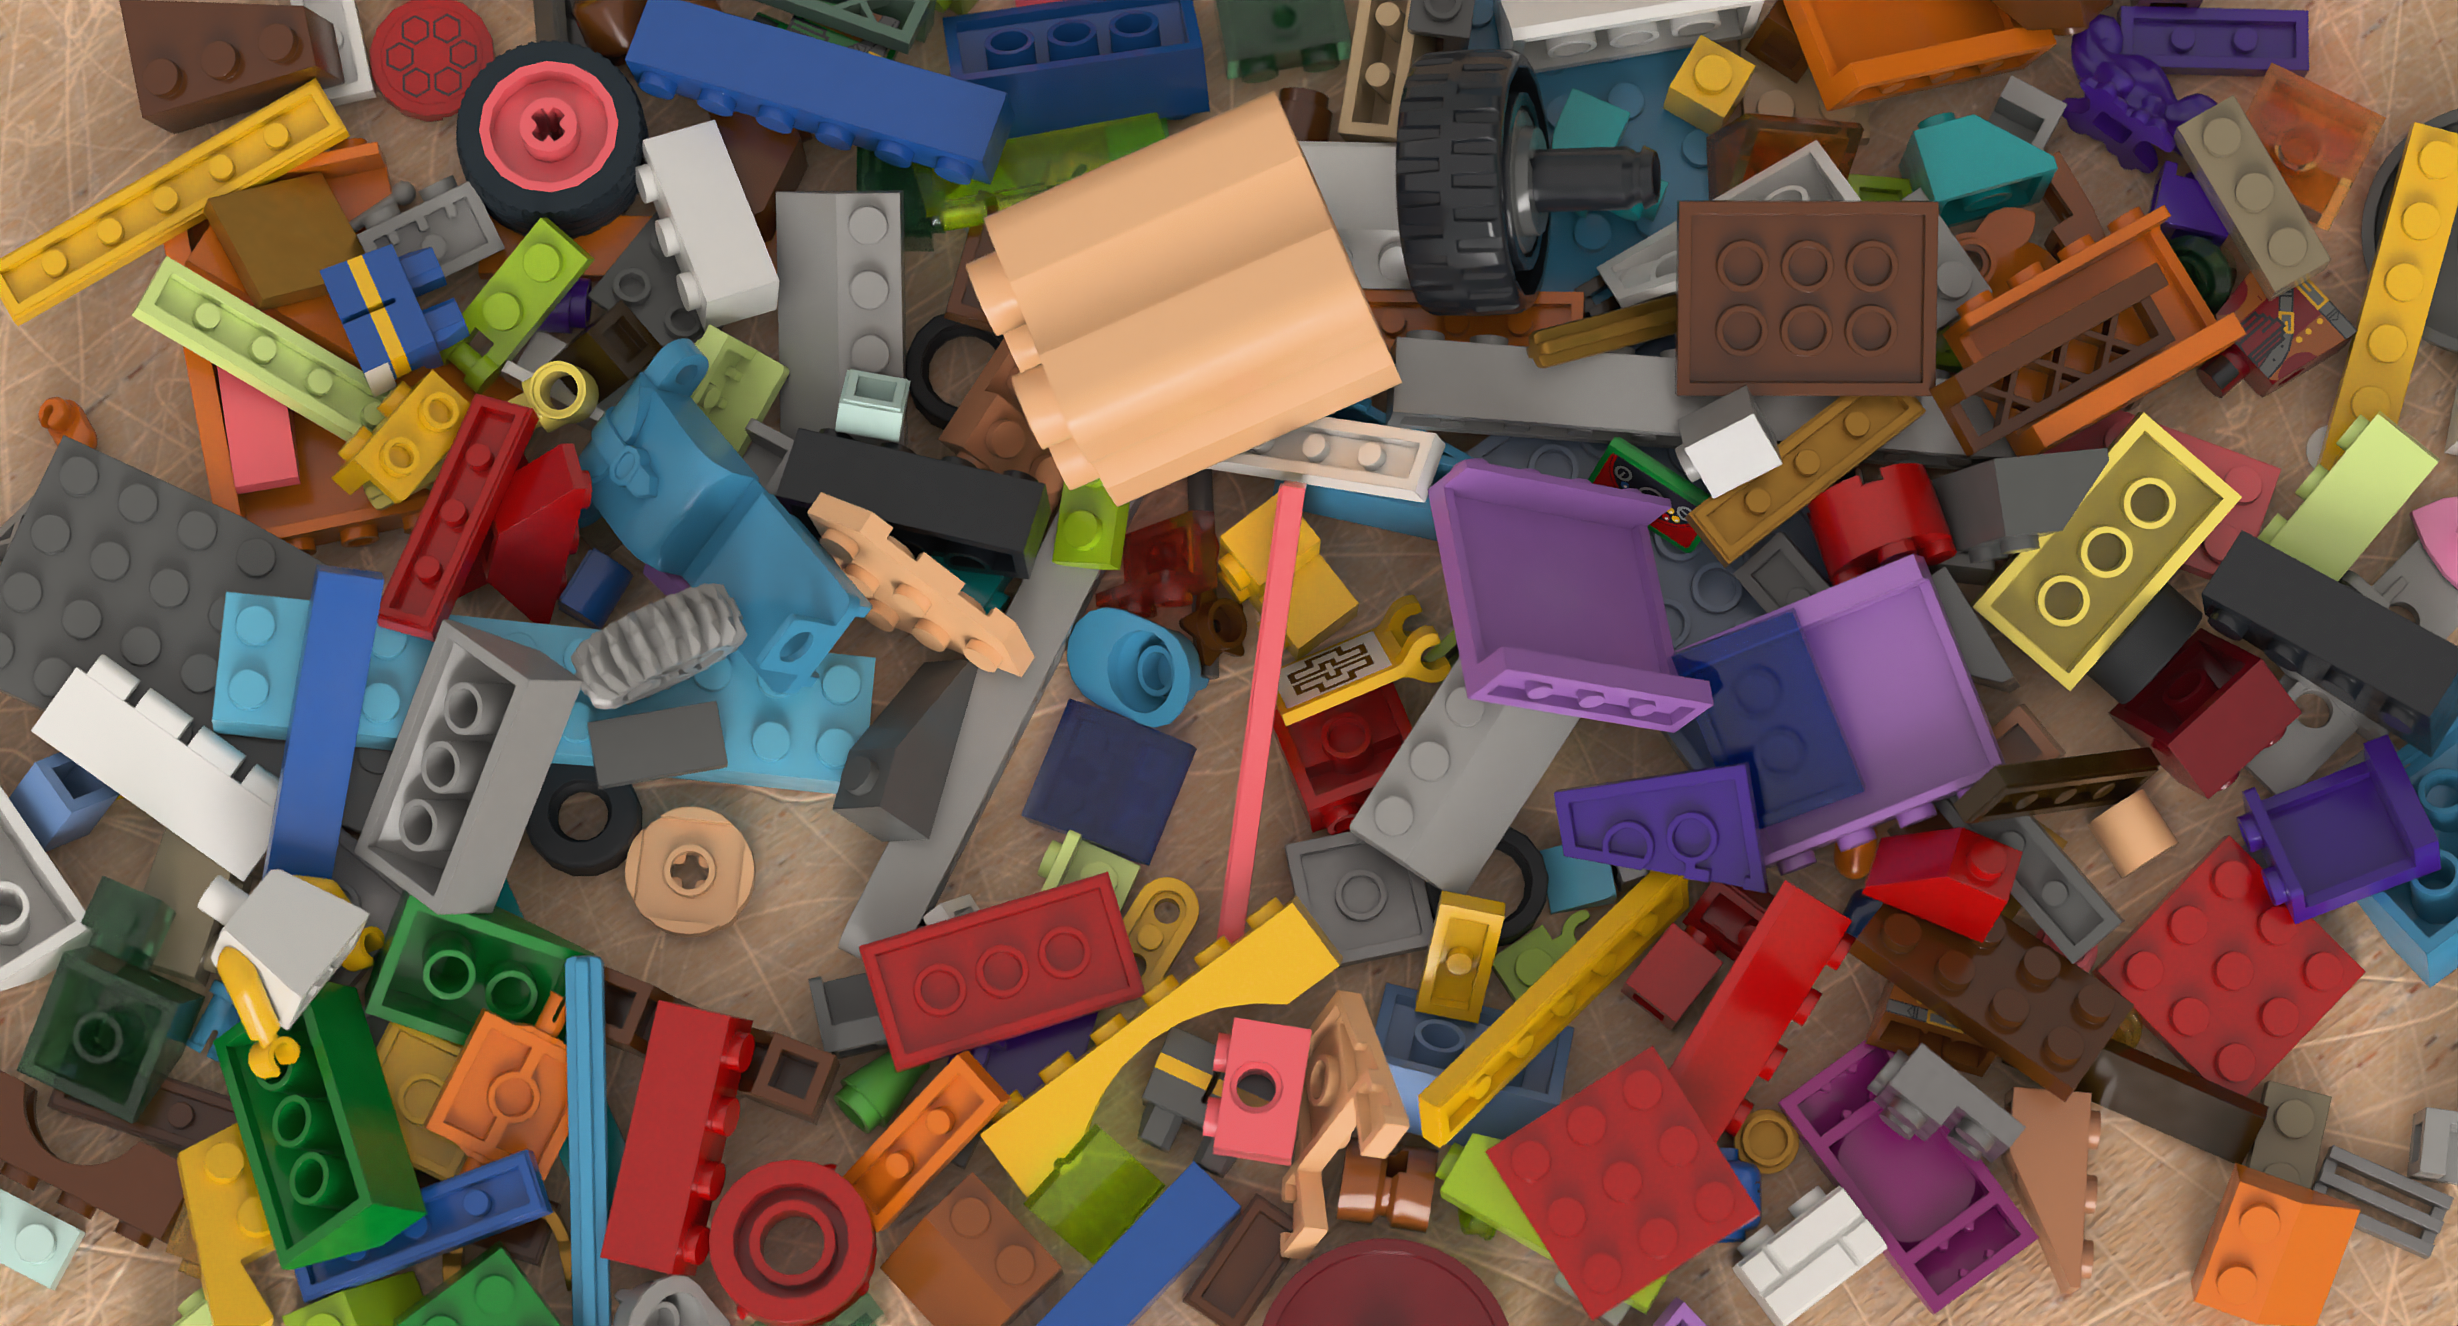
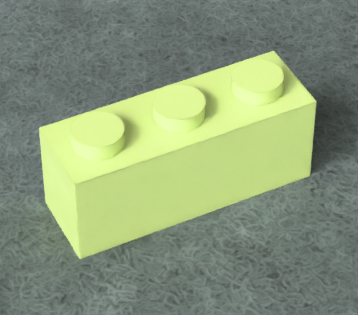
M2381 411L2378 412L2371 422L2361 414L2357 417L2336 443L2345 451L2342 457L2330 471L2318 464L2295 492L2297 496L2304 500L2302 505L2289 520H2286L2277 513L2257 537L2258 539L2336 581L2343 577L2440 460Z

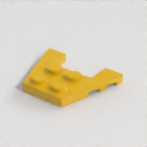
M235 1123L179 1152L177 1165L191 1233L196 1243L202 1272L201 1281L205 1300L208 1301L212 1325L272 1326L274 1316L243 1267L275 1250V1246L238 1123Z

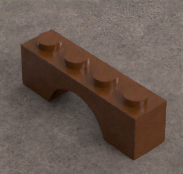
M604 966L606 1044L645 1059L658 1000L693 1007L697 1006L674 997L652 984ZM752 1027L750 1034L753 1035L755 1041L754 1054L748 1069L741 1073L737 1095L817 1125L840 1067L836 1055L777 1032Z
M0 1070V1160L5 1162L0 1170V1174L33 1191L40 1180L62 1191L56 1203L90 1220L97 1209L119 1219L114 1232L149 1249L154 1238L172 1246L188 1216L177 1159L142 1141H139L121 1156L100 1164L79 1165L59 1159L46 1145L38 1127L36 1116L38 1090Z

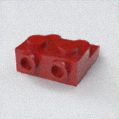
M1393 682L1288 726L1285 725L1276 707L1273 733L1288 767L1290 780L1312 833L1325 828L1331 835L1351 831L1349 826L1413 729Z

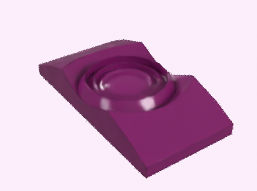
M1865 1039L1781 1100L1778 1106L1798 1133L1799 1139L1820 1170L1835 1187L1840 1185L1860 1209L1862 1215L1884 1240L1888 1247L1882 1252L1884 1257L1934 1315L2039 1237L1981 1159L1978 1161L1970 1159L1949 1142L1947 1135L1951 1130L1944 1124L1924 1142L1915 1134L1908 1140L1883 1122L1879 1116L1883 1108L1873 1101L1876 1095L1868 1090L1867 1087L1896 1052L1865 1044Z

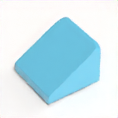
M1562 845L1539 851L1543 856L1549 877L1547 897L1551 914L1614 904L1617 895L1611 865L1565 857Z

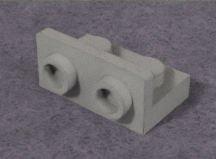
M453 175L420 190L419 193L424 203L401 213L395 202L363 217L362 221L367 230L356 235L365 253L392 244L397 256L400 257L409 252L432 247L445 277L505 249L476 190L469 181L458 186Z

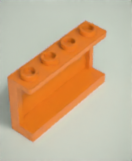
M1782 0L1827 112L2022 70L2057 44L2051 29L2026 30L1990 0Z
M2165 205L2147 215L2138 206L2106 226L2111 233L2109 236L2095 243L2091 235L2087 234L2057 253L2061 260L2060 263L2044 270L2041 263L2036 262L2006 281L2011 290L1994 299L1988 289L1956 308L1961 319L1945 331L1943 336L1963 369H1966L2156 262L2169 283L2168 286L2152 294L2151 298L2174 336L2175 341L2005 436L2017 457L2039 455L2047 452L2222 353L2247 334L2234 312L2218 321L2215 319L2161 231L2160 225L2171 216ZM2133 306L2119 313L2114 338L2140 346L2151 340ZM2103 323L2090 330L2101 334ZM2072 339L2069 341L2064 366L2086 374L2092 373L2098 347ZM2054 350L2040 358L2051 362ZM2111 351L2109 363L2122 355ZM2022 367L2018 372L2014 395L2038 403L2041 402L2044 398L2048 375ZM2003 379L1990 385V387L2001 390ZM2061 379L2059 391L2073 383ZM1982 398L1995 420L1998 403ZM2011 408L2008 420L2023 411Z

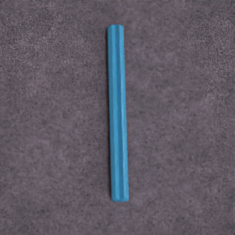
M580 955L569 957L565 961L573 1326H612L610 1260L600 1258L609 1219L604 962L598 956Z

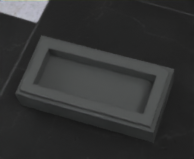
M717 701L587 722V732L598 790L722 769L728 766Z

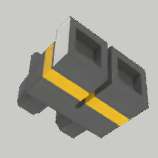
M1175 1026L1170 1028L1142 1096V1104L1146 1108L1143 1112L1138 1132L1139 1141L1169 1153L1182 1123L1203 1132L1207 1103L1203 1104V1101L1212 1081H1214L1218 1073L1213 1071L1216 1052L1215 1044ZM1221 1072L1210 1097L1221 1098L1225 1073ZM1250 1075L1239 1083L1237 1094L1244 1104L1250 1107H1262L1273 1099L1275 1089L1271 1081L1266 1077ZM1204 1136L1193 1161L1204 1171L1224 1178L1238 1158L1213 1154L1215 1137Z

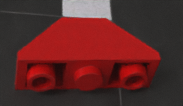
M561 443L514 473L479 550L486 581L533 623L550 625L556 600H559L567 586L565 567L568 556L575 555L578 550V519L581 509H587L591 503V476L588 470H581L574 443Z

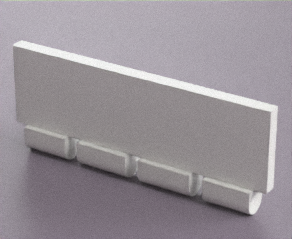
M102 654L88 673L76 667L31 731L245 882L267 852L279 778L258 763L252 768L242 783L233 778L247 756L206 726H203L189 745L181 741L180 738L194 718L152 688L145 693L136 707L132 706L127 700L141 680L106 655Z

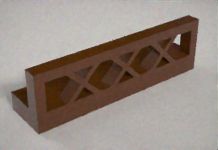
M2157 262L1929 390L1967 458L2175 341L2174 336L2151 298L2152 294L2169 285ZM2133 306L2151 340L2140 346L2114 338L2119 313ZM2103 323L2101 334L2090 330ZM2072 339L2098 347L2092 373L2086 374L2064 366L2069 341ZM2054 350L2051 362L2040 358ZM2111 351L2122 355L2109 363ZM2022 367L2048 375L2044 398L2041 402L2038 403L2014 395L2018 372ZM2003 379L2001 390L1990 387V385ZM2061 379L2073 383L2059 391ZM1972 395L1998 403L1993 429L1978 436L1960 402ZM2011 408L2023 411L2008 420Z

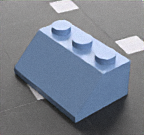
M1386 983L1375 1031L1409 1118L1410 1128L1406 1132L1422 1136L1418 1095L1505 1011L1482 1006L1478 1024L1416 1012L1415 1002L1418 990ZM1565 1027L1447 1144L1453 1145L1456 1142L1465 1146L1472 1133L1504 1140L1559 1105L1574 1028Z

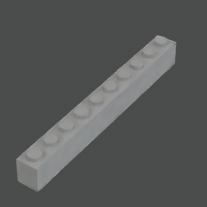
M1413 330L1407 332L1406 337H1397L1390 350L1403 383L1387 390L1386 426L1610 444L1614 436L1617 438L1620 436L1633 446L1675 449L1683 444L1678 419L1724 396H1677L1675 394V349L1664 350L1660 352V357L1635 355V349L1628 346L1543 369L1538 368L1534 360L1528 358L1527 347L1508 345V339L1502 336L1476 335L1470 338V342L1446 341L1445 335L1438 331ZM1936 369L1937 386L1950 378L1948 371ZM1972 395L1960 402L1978 436L1993 429L1994 418L1981 397ZM1840 396L1753 397L1773 430L1777 444H1779ZM1915 396L1926 410L1924 415L1862 463L1884 465L1920 463L1925 468L1962 470L1993 459L2017 456L2007 439L2003 437L1967 458L1933 396Z

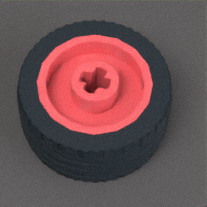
M542 40L538 43L530 42L528 45H519L513 50L505 51V54L498 55L494 61H490L483 70L479 71L477 77L473 78L471 86L467 88L465 96L461 101L456 127V145L466 181H469L476 190L488 214L504 227L520 235L526 236L540 218H549L571 239L598 231L601 227L607 226L619 215L625 213L628 207L635 201V196L639 194L636 185L635 167L643 165L642 143L643 140L649 138V132L637 93L620 69L614 66L609 59L598 52L595 53L591 48H585L577 43L574 45L568 41L558 42V40H552L551 42H546V40Z

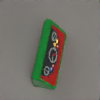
M1614 436L1588 480L1592 484L1617 489L1634 488L1640 490L1643 494L1670 499L1672 508L1649 524L1648 529L1684 553H1692L1701 541V538L1685 517L1707 500L1710 495L1620 436L1618 438Z

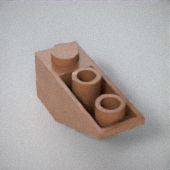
M2013 1087L2005 1094L2004 1110L2026 1128L2011 1147L2001 1155V1159L2029 1222L2039 1237L2037 1240L2061 1293L2072 1294L2081 1288V1279L2091 1278L2093 1270L2094 1243L2093 1240L2084 1239L2085 1214H2094L2097 1202V1176L2087 1175L2088 1150H2097L2099 1146L2100 1111L2091 1110L2092 1093L2072 1092L2067 1101L2064 1102L2047 1089Z

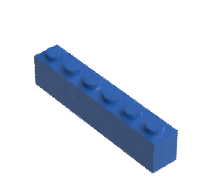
M647 0L625 58L634 79L638 83V87L654 97L672 100L676 94L697 100V104L700 107L716 115L730 117L734 111L756 117V121L759 124L775 132L789 134L795 128L815 134V138L818 141L838 150L848 151L854 145L875 151L874 154L880 160L897 167L908 168L913 162L934 168V172L941 178L961 185L970 184L971 179L991 185L1015 119V113L1006 92L682 0Z

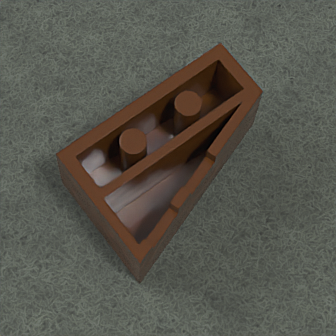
M119 0L142 118L172 134L266 107L314 78L317 79L322 89L345 83L333 23L305 6Z

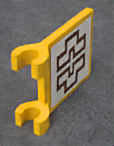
M1407 595L1394 601L1377 627L1282 666L1276 707L1285 725H1291L1404 677L1414 678L1427 683H1437L1445 680L1452 669L1445 656L1429 663L1421 660V655L1425 649L1441 643L1435 628L1424 625L1414 631L1403 629V623L1406 618L1423 612L1416 596Z

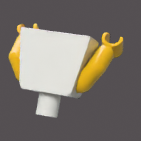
M280 869L270 870L253 892L248 895L219 875L209 885L197 905V908L224 925L211 955V960L214 966L217 967V971L250 1040L258 1041L250 1048L248 1060L252 1072L263 1079L280 1076V1068L274 1060V1053L278 1062L282 1065L295 1063L300 1055L299 1045L294 1039L278 1037L277 1032L282 1026L287 1031L340 965L348 971H358L373 966L374 959L368 953L381 949L385 942L382 930L374 926L364 928L370 914L353 905L338 883L327 878L291 875Z

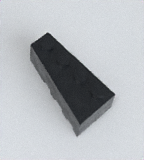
M798 428L776 493L777 500L789 514L794 515L804 524L818 542H820L821 536L807 512L822 492L875 513L893 527L889 536L905 545L911 551L915 560L920 553L925 552L930 557H943L945 564L953 570L1030 579L1051 513L1046 485L1025 472L1006 470L1003 474L978 469L973 463L960 457L945 456L941 460L915 454L913 450L904 445L893 442H884L880 446L855 441L850 435L837 432L831 428H824L819 430V432Z
M2241 531L2202 592L2204 613L2209 617L2208 623L2216 631L2232 640H2246L2263 651L2277 665L2298 673L2432 758L2458 716V646L2247 532Z

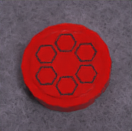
M411 0L393 9L377 27L370 48L371 74L384 99L404 116L426 122L443 121V118L457 114L461 107L462 98H464L467 88L471 86L473 78H476L479 71L483 70L490 61H494L496 57L493 39L481 17L462 2L455 0Z

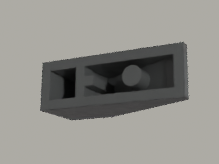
M968 659L924 662L849 750L832 810L881 842L929 839L978 667Z

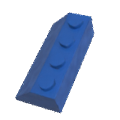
M1064 0L942 18L950 76L1008 94L1015 113V119L1007 140L1032 136L1053 138L1075 130L1096 127L1117 129L1125 127L1128 123L1160 118L1181 120L1192 114L1210 112L1204 51L1193 0Z

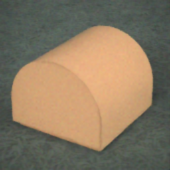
M2144 789L2120 801L2087 825L2122 879L2179 843Z

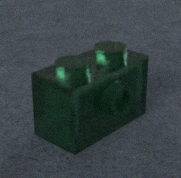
M1214 0V12L1227 79L1241 77L1244 83H1260L1277 77L1279 70L1303 66L1305 72H1323L1339 66L1340 60L1350 58L1351 36L1344 0Z

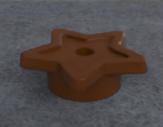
M1208 584L1202 585L1197 590L1195 611L1179 620L1180 628L1196 640L1202 666H1211L1221 653L1233 657H1242L1245 653L1242 642L1247 633V620L1243 612L1242 603L1239 604L1228 598L1219 599ZM1213 621L1217 624L1216 632L1213 626Z

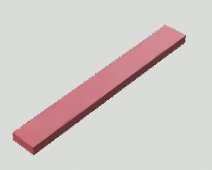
M1284 480V483H1280L1217 934V939L1225 935L1231 944L1245 934L1246 928L1245 919L1248 913L1307 483Z

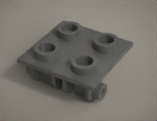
M656 211L587 295V299L605 311L622 300L662 347L681 338L690 339L695 343L703 337L705 331L696 309L687 311L682 303L676 276L681 274L675 256L665 257L662 252L655 229V221L660 220ZM724 325L716 328L721 330L724 327Z

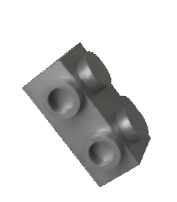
M1922 1043L1910 1056H1907L1899 1049L1867 1087L1868 1090L1876 1095L1873 1101L1883 1108V1111L1879 1114L1880 1118L1900 1136L1910 1140L1915 1134L1925 1142L1944 1124L1951 1130L1947 1135L1949 1142L1974 1161H1978L1983 1156L1992 1163L2011 1147L2026 1128Z

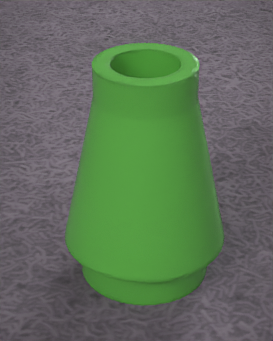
M890 1051L843 1078L841 1080L842 1088L833 1096L834 1100L844 1115L856 1127L869 1134L878 1125L883 1128L887 1126L915 1083L930 1068V1065L928 1063L896 1073Z

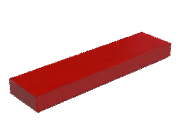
M475 393L381 598L377 619L380 627L435 642L442 621L448 620L537 425L539 418L533 408Z

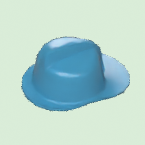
M1104 607L1088 612L1075 624L1068 639L1067 662L1071 677L1081 693L1098 706L1129 718L1141 725L1157 728L1172 723L1183 712L1185 705L1195 697L1196 692L1205 689L1209 683V678L1201 674L1200 657L1192 641L1179 631L1167 629L1123 609Z

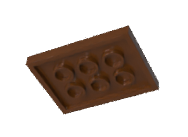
M1677 200L1675 394L1677 396H1726L1747 385L1752 396H1932L1929 390L1936 386L1939 202L1888 200Z

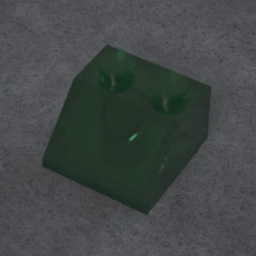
M93 945L65 951L16 1071L129 1123H134L141 1116L183 1055L186 1047L185 1043L191 1035L205 996Z

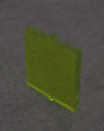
M1095 1123L1065 1158L1055 1160V1169L1024 1202V1205L1095 1265L1122 1234L1135 1223L1139 1215L1166 1185Z

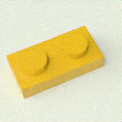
M1441 891L1416 995V1012L1478 1024L1505 917L1504 902Z

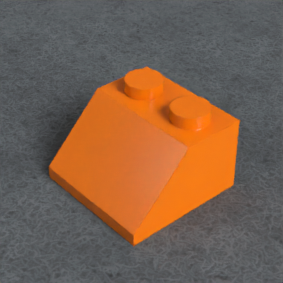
M2235 1163L2191 1279L2194 1302L2256 1324L2316 1326L2359 1216L2360 1206Z

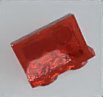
M1190 510L1125 534L1123 548L1124 584L1096 593V607L1123 609L1150 619L1157 616V608L1159 607L1174 608L1193 604L1194 595L1217 588L1219 542L1215 535L1214 512Z

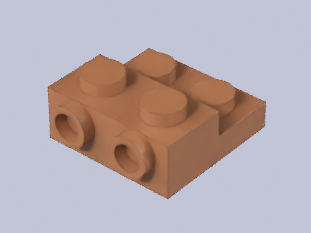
M1004 338L938 440L953 451L956 457L970 461L978 469L1003 474L1006 470H1017L1033 476L1040 483H1044L1048 494L1051 516L1061 501L1064 480L1049 447L1042 449L1019 402L1011 377L1021 372Z

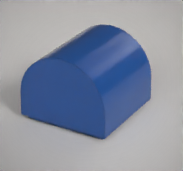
M595 548L593 550L589 549L559 598L557 604L559 605V610L592 629L601 630L634 575L624 566Z

